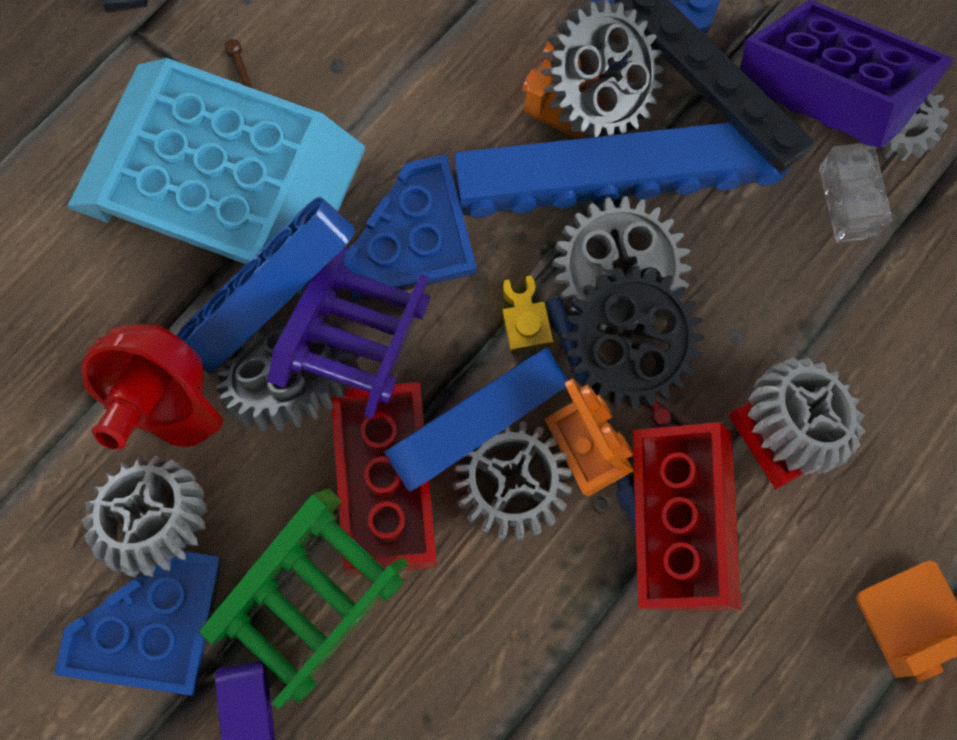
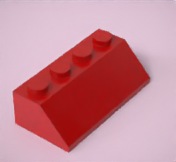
M720 422L633 430L638 609L689 612L741 610L732 433Z

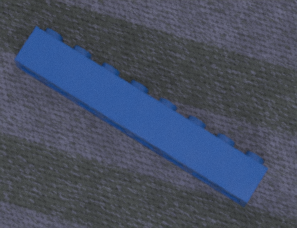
M730 123L455 152L454 161L457 193L462 214H470L475 218L488 217L496 211L512 210L515 213H526L534 210L536 207L549 205L563 209L585 201L603 204L605 199L609 197L614 202L624 196L650 199L659 195V193L675 191L679 195H688L699 191L701 188L717 187L718 190H730L741 184L755 182L760 186H768L781 181L789 170L787 168L780 174Z

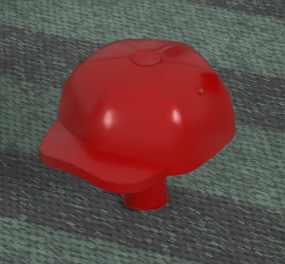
M154 324L123 325L111 329L106 336H101L94 342L92 347L88 348V353L84 357L81 368L83 383L87 392L104 405L106 409L98 424L91 429L92 435L100 445L108 449L122 450L126 447V441L136 427L151 432L171 445L185 448L198 445L221 429L223 418L203 396L204 370L200 356L169 330Z

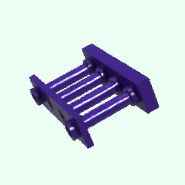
M344 247L308 284L274 347L267 382L285 388L293 371L301 373L302 369L369 392L370 396L364 416L373 419L379 402L388 404L397 381V377L391 376L414 319L423 320L431 298L430 295L424 294L428 276L420 274L412 294L349 272L350 267L344 265L347 248ZM345 288L405 309L402 318L398 319L338 298L337 292H334V290L342 291ZM330 314L393 335V338L388 347L323 324L324 319L321 316L329 317ZM317 341L382 364L377 375L309 352L310 347L306 345L308 342L315 344Z

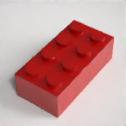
M420 382L395 384L389 403L380 401L373 419L364 416L370 393L358 388L344 389L347 394L345 397L333 396L331 398L334 406L332 409L337 490L338 497L342 500L339 504L340 527L385 569L402 557L410 563L404 571L437 568L429 481L412 491H408L384 451L424 426ZM342 555L343 571L347 577L363 575Z

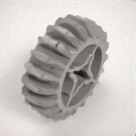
M793 357L790 360H785L778 365L775 364L770 367L753 386L755 391L751 393L748 399L753 407L747 415L757 421L752 433L761 434L764 438L761 448L770 447L774 451L773 461L785 459L788 471L800 468L804 475L813 474L814 472L818 474L827 473L835 467L846 463L848 458L861 446L859 439L866 432L860 425L865 415L855 408L860 399L851 397L848 392L851 384L843 385L838 380L839 371L828 373L824 362L814 365L809 357L799 361Z
M525 421L519 423L517 432H511V425L501 431V434H496L475 449L476 452L471 451L462 457L469 464L459 463L454 465V473L466 479L453 482V490L456 492H468V494L458 499V507L460 509L471 505L475 507L467 516V520L470 523L477 521L481 515L486 518L481 527V532L484 534L490 531L493 523L500 525L498 539L501 540L505 539L508 527H514L516 540H523L525 525H528L534 536L539 535L542 531L538 521L539 518L545 524L553 526L556 518L549 509L564 512L567 505L557 496H570L572 492L571 486L559 482L567 480L572 476L570 468L557 467L566 461L565 459L568 457L566 452H558L552 455L551 451L556 447L557 439L552 437L543 444L540 439L544 429L541 427L535 429L533 436L525 434L527 430V422ZM503 448L522 449L510 461L486 458L491 453ZM533 456L545 468L548 477V491L539 487L540 483L533 479L529 473L528 467ZM523 463L519 483L523 486L519 488L516 484L514 489L509 488L505 497H502L506 477L503 474L507 472L508 476H510V472H516L519 465ZM477 469L487 474L486 478L494 482L497 487V493L491 506L482 498L478 491L475 477ZM515 498H523L530 502L535 500L540 503L537 507L525 513L509 514L503 512L509 502Z
M157 455L150 462L138 456L134 467L121 462V471L117 475L105 472L108 482L103 487L93 486L94 494L97 498L84 502L86 510L90 514L81 519L84 528L88 531L84 537L86 543L92 548L93 555L100 562H105V565L112 571H117L118 573L123 571L127 576L134 578L140 571L145 576L153 577L157 565L163 570L170 571V560L175 556L178 559L186 560V554L183 549L187 545L198 546V539L193 533L206 529L205 522L201 516L208 512L207 505L202 500L205 497L204 491L195 482L196 478L189 470L183 469L178 462L171 459L166 463L163 458ZM166 490L174 492L173 509L166 507L167 501L164 498ZM118 523L124 524L122 531L126 535L123 543L118 541Z

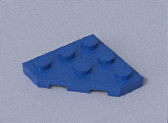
M447 154L405 164L397 176L398 180L388 195L382 198L366 222V227L355 244H351L347 250L344 265L350 267L349 272L403 291L415 288L420 274L428 276L426 285L477 274V267ZM351 291L353 302L371 298Z
M185 552L186 560L178 559L176 556L170 560V571L163 570L157 565L153 577L142 575L127 583L106 598V602L86 616L79 617L65 627L54 675L196 696L207 641L199 633V630L212 615L223 559L218 556Z

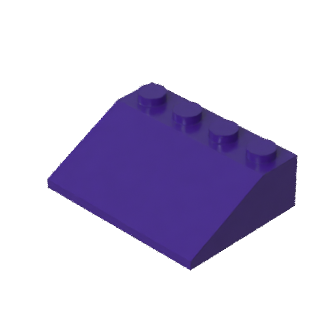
M807 0L746 39L740 69L770 99L784 104L790 111L803 113L821 121L825 127L838 129L854 136L862 144L882 148L902 131L951 66L953 57L816 1Z

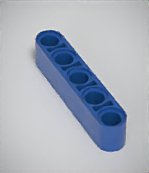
M322 197L313 199L193 315L176 336L188 344L200 356L204 372L209 374L214 372L348 244L355 232V227Z
M545 347L384 451L407 490L412 491L566 387L564 383L568 379L549 348Z

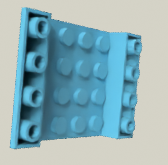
M169 58L159 59L137 65L68 207L71 210L106 223L114 215L247 264L313 199L322 197L334 209L339 211L365 152V146L323 113ZM306 285L303 286L297 293L302 295Z

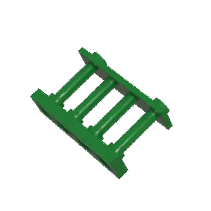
M329 488L313 493L199 630V633L211 645L227 636L231 639L237 637L286 685L272 702L278 710L292 699L299 704L318 684L313 676L377 601L382 598L387 602L405 582L400 577V574L410 564L402 557L385 569L334 521L337 517L332 512L342 500ZM313 535L317 538L322 535L373 583L357 603L306 557L308 551L304 546ZM285 569L288 572L294 570L344 618L328 637L278 591L280 585L276 580ZM256 604L259 606L265 604L315 652L300 670H297L250 624L252 619L247 614Z

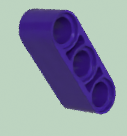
M260 661L217 668L216 691L221 739L275 740L266 665Z

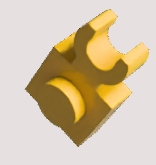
M531 275L526 276L525 287L527 290L521 294L515 293L512 290L510 279L504 280L503 296L509 304L513 305L512 308H506L502 311L510 354L552 347L553 344L545 302L532 304L536 286Z

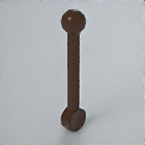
M230 39L225 43L226 53L228 56L233 57L242 84L253 88L240 56L242 52L241 44L238 40Z

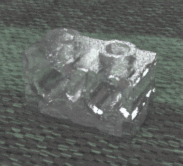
M859 143L832 147L820 165L819 170L836 243L876 238L891 222L892 215L875 146Z

